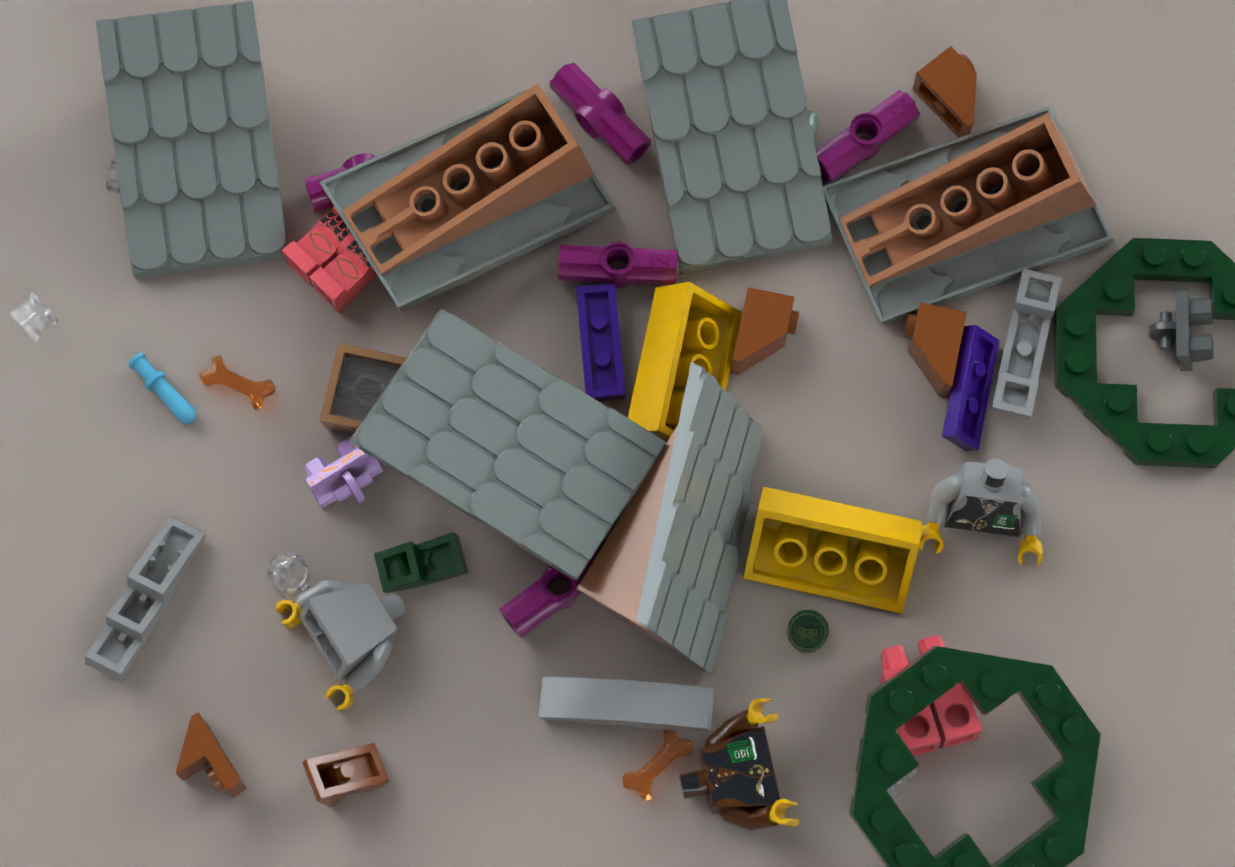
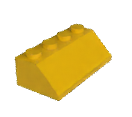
M691 282L656 287L628 418L667 443L678 425L691 362L703 367L710 375L716 378L718 384L726 391L742 312Z
M763 486L743 578L902 614L920 546L922 521Z

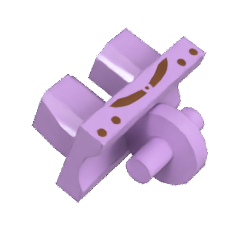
M351 437L340 443L337 450L341 458L328 465L323 457H317L305 465L308 478L305 480L322 509L336 500L341 502L351 495L358 504L365 501L366 498L361 489L372 483V478L384 471L378 460L348 443Z

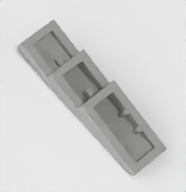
M169 516L127 576L128 585L107 614V625L85 655L86 665L119 681L123 680L183 581L205 538L204 532Z
M543 677L538 717L544 721H583L588 725L629 726L632 729L711 730L714 689L710 687L634 680Z

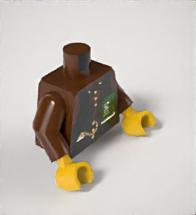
M771 698L755 699L749 705V709L726 720L706 739L705 748L700 751L702 770L679 774L684 799L708 795L712 813L719 814L724 821L747 830L774 827L778 824L795 827L799 824L798 819H786V810L791 806H798V803L787 799H780L764 726L758 727L759 723H773L778 719V713H772L766 717L762 714L763 705L771 702Z

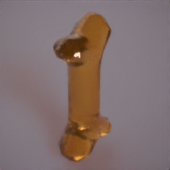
M220 355L213 357L210 368L203 370L199 375L204 386L221 384L247 395L252 402L254 410L263 408L265 398L273 395L276 391L275 385L270 379L257 382L229 371L225 367Z
M664 730L662 748L642 769L636 772H627L623 775L622 783L624 788L637 790L641 799L650 800L652 797L651 786L653 780L675 758L691 755L693 750L692 742L689 739L678 738L674 730Z

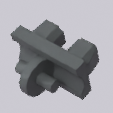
M1176 290V322H1172L1171 312L1164 311L1160 313V322L1149 326V337L1155 341H1160L1161 351H1172V341H1176L1180 371H1193L1192 362L1214 359L1213 335H1192L1193 325L1213 324L1212 299L1190 298L1188 290Z

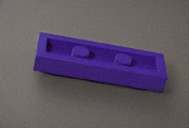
M615 283L577 286L576 298L585 393L599 402L626 400Z
M977 325L964 326L942 433V437L965 451L979 450L1000 341Z

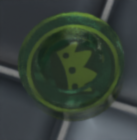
M814 610L797 612L791 618L787 628L790 644L795 649L805 653L815 652L823 647L829 634V626L826 619Z

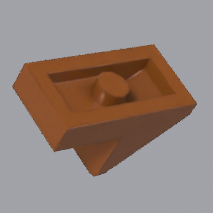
M197 712L190 718L176 775L183 781L206 766L211 765L205 772L215 789L219 792L225 788L233 798L247 788L207 722Z
M375 743L309 758L302 762L317 802L328 807L335 806L348 795L379 788L389 782Z

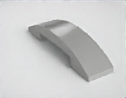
M1023 268L1002 350L991 410L1031 419L1039 385L1038 378L1051 318L1056 307L1061 277Z

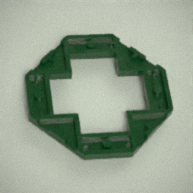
M1132 238L1056 307L1054 311L1055 388L1066 398L1070 397L1084 411L1083 415L1106 437L1109 435L1124 450L1123 454L1135 465L1216 468L1235 450V389L1216 388L1213 392L1214 425L1138 422L1137 385L1097 383L1096 315L1132 316L1135 311L1134 280L1209 283V299H1212L1213 319L1235 320V262L1212 241Z
M933 646L867 695L864 712L866 713L863 738H860L855 771L857 772L854 797H851L849 815L886 867H1066L1084 853L1101 734L1052 665ZM958 683L961 684L982 715L989 714L1017 693L1062 756L1060 761L1031 782V785L1054 818L992 865L989 864L970 835L963 833L936 855L932 856L887 792L888 788L920 765L896 730Z

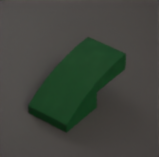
M455 532L419 544L410 541L374 553L382 589L385 593L424 586L468 573L459 535Z

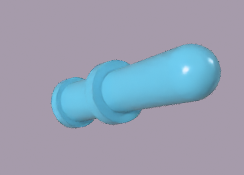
M143 352L138 353L129 361L128 366L134 369L145 381V388L148 391L153 390L181 423L190 424L196 419L195 408L165 380L166 374L162 370L157 371L149 363Z

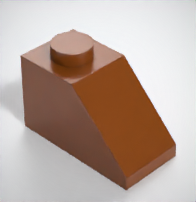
M950 46L916 73L912 90L958 138L971 133L974 123L977 72L967 56L964 54L959 55Z
M748 287L732 359V374L739 375L783 348L787 333L795 335L799 311L792 310L794 296Z
M920 302L916 315L908 314L904 337L911 338L908 353L940 397L947 398L953 385L967 312Z

